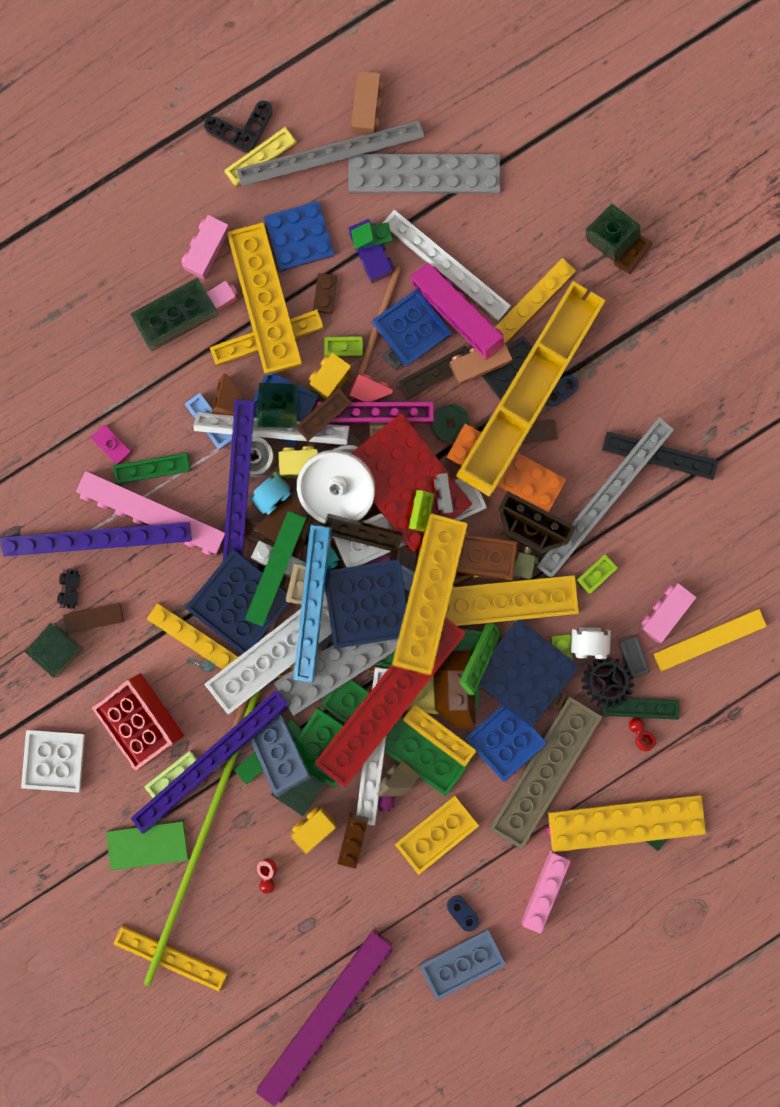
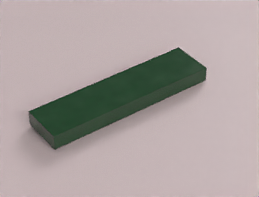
M629 698L627 701L622 700L623 704L621 706L616 703L615 708H612L609 703L607 709H604V703H601V716L679 720V700Z

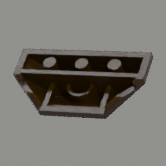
M508 491L499 506L506 536L539 554L567 545L576 528Z

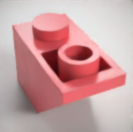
M362 373L355 376L347 398L356 402H372L392 394L393 390L389 388L388 384L381 381L378 383L372 381L371 376Z

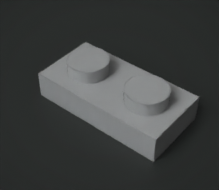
M447 473L436 475L437 479H434L435 490L439 491V498H437L438 509L442 513L453 512Z

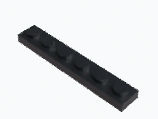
M606 432L602 451L626 457L639 440ZM660 446L647 462L709 480H714L718 465L716 460Z

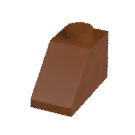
M225 373L218 381L211 414L234 416L235 399L241 400L242 396Z

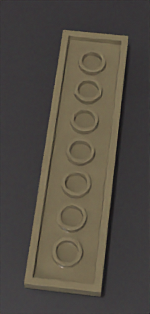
M568 696L543 737L547 745L528 762L489 827L491 831L523 849L602 716Z

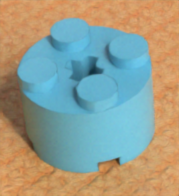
M276 471L273 473L275 476L273 479L269 477L253 491L254 497L252 495L248 496L249 500L263 514L266 512L269 515L277 507L275 503L279 499L283 502L291 494L289 491L291 487Z

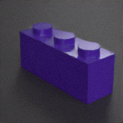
M369 219L364 220V221H362V222H360V223H358V224H355V225H353V226H351V227H348V232H349V235H350V237H351V239H352V242H353V237H352L351 230H353V229H355V228H357V227H359V226H361V225H363V224H365V223L370 222ZM384 244L356 250L371 284L392 275V268L394 266L390 257L386 258L384 251H386Z

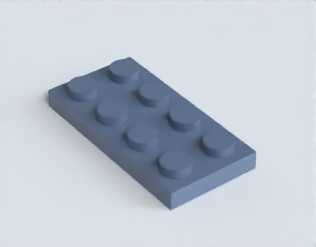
M282 713L250 740L276 797L311 778Z
M486 929L420 963L419 967L438 1001L505 966L506 963L489 930Z

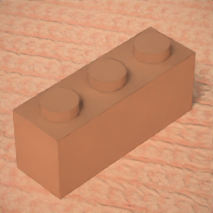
M357 71L351 123L352 133L370 134L374 133V130L379 127V117H376L377 110L381 109V99H378L379 92L383 91V80H380V73Z
M504 342V346L487 360L475 348L469 350V354L464 356L458 354L452 357L449 366L459 386L510 364L512 358Z

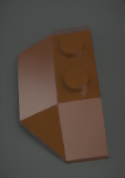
M473 650L453 651L434 674L435 710L455 728H476L475 694L469 695L459 683Z

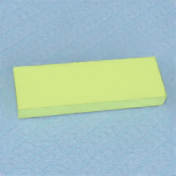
M190 750L144 787L154 798L197 760L196 756Z

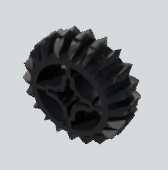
M608 657L607 662L605 659H600V663L595 659L593 660V665L588 664V670L583 672L586 677L582 678L581 681L587 684L583 685L582 689L589 690L585 693V696H592L590 699L591 703L597 700V707L601 703H604V709L608 708L609 703L612 708L616 707V703L621 706L623 704L622 700L627 701L629 699L627 695L633 693L629 688H633L634 683L628 681L633 680L634 677L633 675L627 676L631 670L630 668L623 669L626 665L624 662L621 666L618 665V658L615 662H612V657ZM610 669L606 675L595 674L598 670ZM616 672L620 675L623 685H620V682L615 679ZM611 675L610 685L607 686L606 690H604L606 686L605 681ZM592 679L600 685V694L594 688ZM610 690L621 692L616 696L606 697V693Z

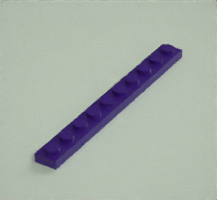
M235 399L223 561L233 548L244 555L255 401Z
M190 522L1 537L3 557L192 541Z
M275 690L131 818L141 833L145 834L290 706L279 691Z

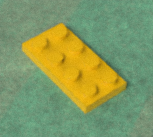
M454 795L394 843V845L419 875L478 828L479 825Z

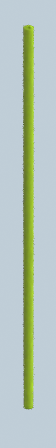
M262 689L251 697L243 719L255 709ZM238 752L226 762L144 980V984L147 986H151Z

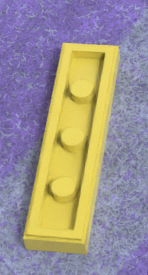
M284 127L224 171L235 187H237L241 183L236 169L276 159L296 145L297 142L287 128Z

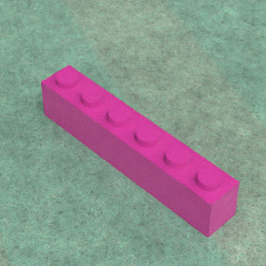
M427 262L410 276L412 286L418 289L424 298L486 360L504 346L503 333L498 328L495 329L485 315L481 316L478 313L477 307L473 303L469 304L461 291L457 292L453 288L454 286L451 281L441 276L437 267H432Z
M352 402L329 424H388L400 413L405 416L410 424H431L433 422V402Z

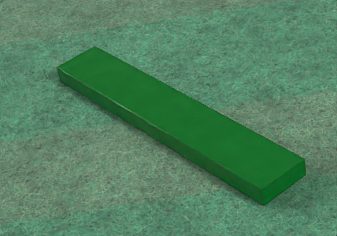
M290 511L287 512L245 620L260 626L264 625L306 520L305 517Z

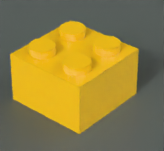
M331 353L330 356L326 355L321 362L322 367L318 372L315 370L309 378L311 390L325 400L338 388L340 389L352 374L351 366L334 353Z
M323 806L319 809L314 807L307 814L306 817L308 819L304 822L301 819L292 828L291 838L305 854L336 828L337 822Z

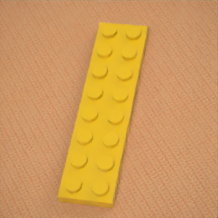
M264 223L227 232L265 375L302 366Z
M429 514L392 662L393 666L431 675L468 523Z
M575 575L453 587L445 617L456 626L579 614Z
M701 795L548 812L553 852L706 834Z

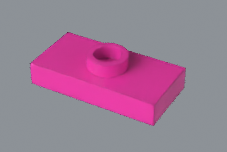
M105 424L91 437L117 465L131 453Z

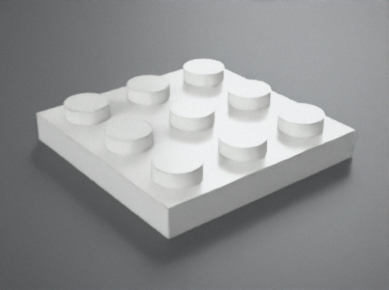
M26 730L21 788L80 792L85 734Z

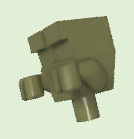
M526 546L524 551L516 550L514 575L531 579L534 565L539 563L540 556L531 553L532 549Z

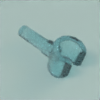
M189 657L187 659V662L207 672L212 671L215 664L207 659L204 663Z

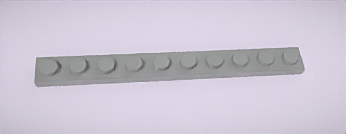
M419 121L236 170L241 186L251 185L255 182L270 180L277 176L307 170L311 167L344 160L355 155L359 156L370 151H378L385 147L415 141L423 138L424 134Z
M660 417L653 423L571 523L576 528L568 544L548 551L536 567L550 578L556 574L673 432L674 429Z

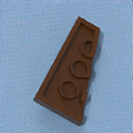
M297 489L254 527L253 530L275 543L288 511L303 516L307 520L309 514L299 500Z

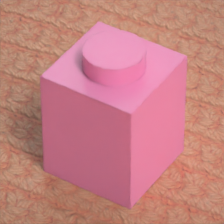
M226 281L206 292L218 313L238 301L235 296L238 292L233 284L228 285Z

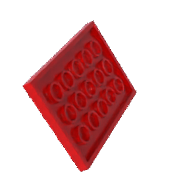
M402 413L350 453L358 457L369 468L375 483L373 503L393 529L403 533L402 540L411 552L421 547L425 533L409 528L417 490L434 494L431 514L454 520L472 505V502ZM447 473L453 512L442 513L438 509L437 498H439V491H436L434 486V479H437L436 475Z

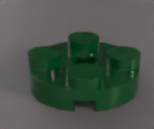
M449 404L442 406L433 415L431 429L440 440L455 442L464 424L470 426L468 414L459 405ZM452 418L454 419L455 427H450L449 429L446 420Z

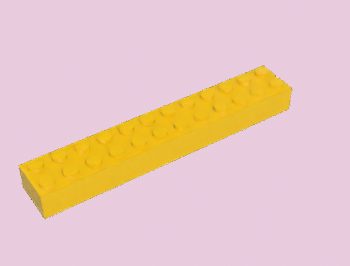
M574 281L568 287L456 475L459 479L488 496L494 491L606 301L593 292H590L585 301H583L582 297L588 289Z

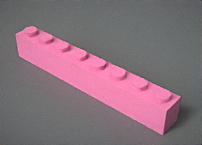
M85 471L76 490L77 493L81 494V499L91 502V499L98 502L97 506L106 510L111 507L115 509V514L125 518L126 515L133 517L132 521L139 525H143V523L154 525L190 522L192 541L185 542L184 544L194 549L196 546L203 548L202 552L209 556H213V553L218 555L223 546L224 532Z

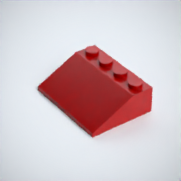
M141 673L128 679L91 708L134 771L184 737L180 728Z

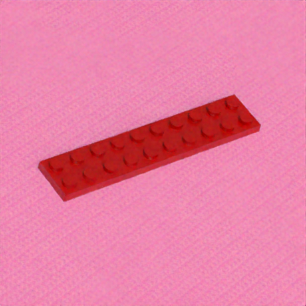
M445 617L431 675L391 665L314 764L345 788L466 633Z

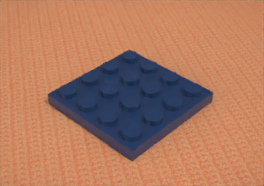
M233 548L185 609L243 654L257 643L290 602H286L287 591L279 585L264 625L260 626L245 620L263 571Z
M400 559L326 572L325 590L334 649L399 638L407 606Z
M517 620L493 650V654L478 686L532 728L580 666L523 621Z

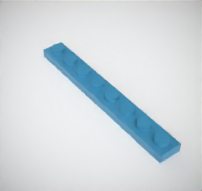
M310 526L293 680L314 682L332 527Z

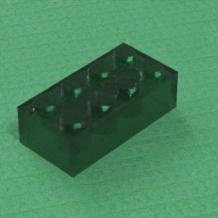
M198 277L130 313L151 351L218 316Z

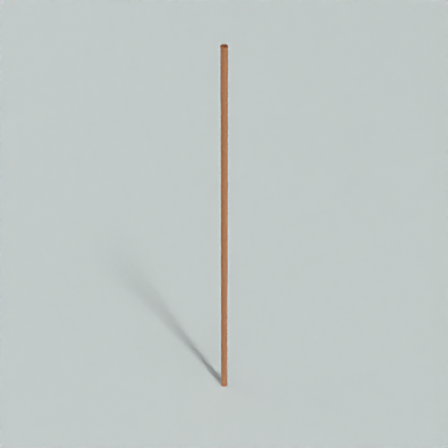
M400 266L394 267L377 316L389 307L402 270ZM375 326L371 332L357 375L365 374L379 335ZM311 515L305 521L299 536L300 539L304 540L297 559H300L314 519ZM285 576L282 584L286 591H288L290 578ZM279 616L267 629L264 637L275 629ZM250 698L239 706L232 728L243 719Z

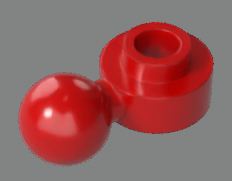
M633 718L629 722V729L637 733L635 739L636 746L642 751H650L656 745L655 736L651 732L643 730L644 722L640 718Z
M266 858L258 863L257 872L263 878L259 884L261 892L269 894L275 888L274 881L271 878L277 873V865L273 860Z

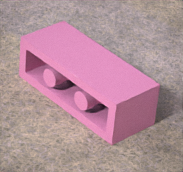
M207 215L206 219L201 221L199 225L200 231L197 236L192 238L191 248L188 253L184 254L181 261L184 270L204 280L227 237V232L230 231L228 224L210 215Z
M679 583L670 584L664 592L666 596L663 600L659 599L652 607L654 609L653 613L650 616L646 615L641 621L643 626L640 630L657 643L663 642L697 598Z

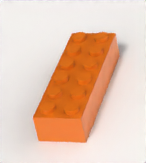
M464 424L445 460L461 468L482 432ZM516 452L496 488L505 493L508 491L549 512L566 479Z

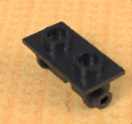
M63 570V573H60L59 584L62 585V588L57 598L60 608H65L67 605L68 609H75V605H77L78 592L71 591V588H79L80 575H78V571L71 570L69 574V570Z

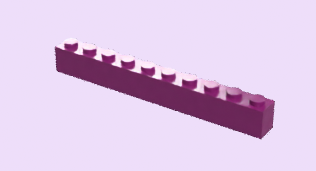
M374 929L371 931L261 1081L256 1090L258 1095L274 1107L278 1102L282 1103L288 1095L287 1089L290 1086H295L300 1078L298 1074L301 1070L306 1071L311 1063L309 1059L313 1054L317 1055L323 1047L321 1043L325 1038L329 1039L335 1030L333 1027L336 1022L341 1023L346 1016L345 1010L347 1007H352L358 999L356 997L360 990L363 992L369 984V977L377 974L381 968L380 962L383 958L387 960L392 953V943Z

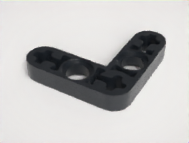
M265 100L258 102L243 130L214 116L205 120L204 127L206 132L214 138L242 152L249 153L257 145L272 116V106ZM265 107H267V111H268V112H264V113H263V115L261 116V117H262V120H261V119L259 118L260 115H261V110H260V108L264 109ZM215 122L216 126L221 129V135H219L220 132L216 128L210 130L209 124L213 125ZM257 122L260 124V129L252 131L250 125ZM226 131H234V138H225ZM239 134L241 140L247 141L249 139L251 145L244 147L243 142L238 140Z

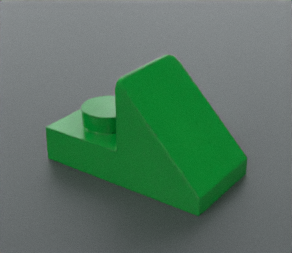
M370 222L351 230L355 250L392 243L389 222L371 226Z

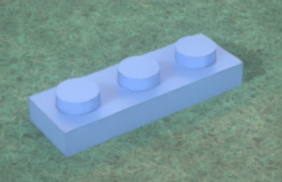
M200 393L185 403V406L194 418H196L197 412L212 413V408ZM206 432L219 450L232 441L231 434Z

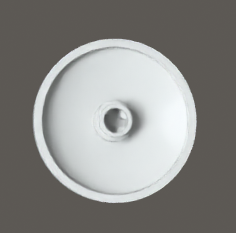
M328 450L314 455L305 463L298 476L297 493L303 508L319 522L325 523L327 513L358 521L368 512L375 496V483L369 468L358 457L345 451Z

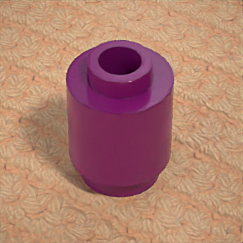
M378 796L377 807H379V811L390 812L391 808H395V796Z

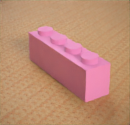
M550 850L521 920L524 927L540 934L542 933L571 862L568 857Z

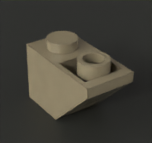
M403 761L398 765L393 764L387 771L388 777L385 776L379 783L380 789L377 795L403 796L413 787L420 775Z

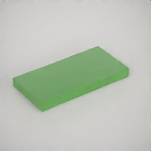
M184 821L156 824L145 834L141 833L137 827L106 832L111 871L188 860Z

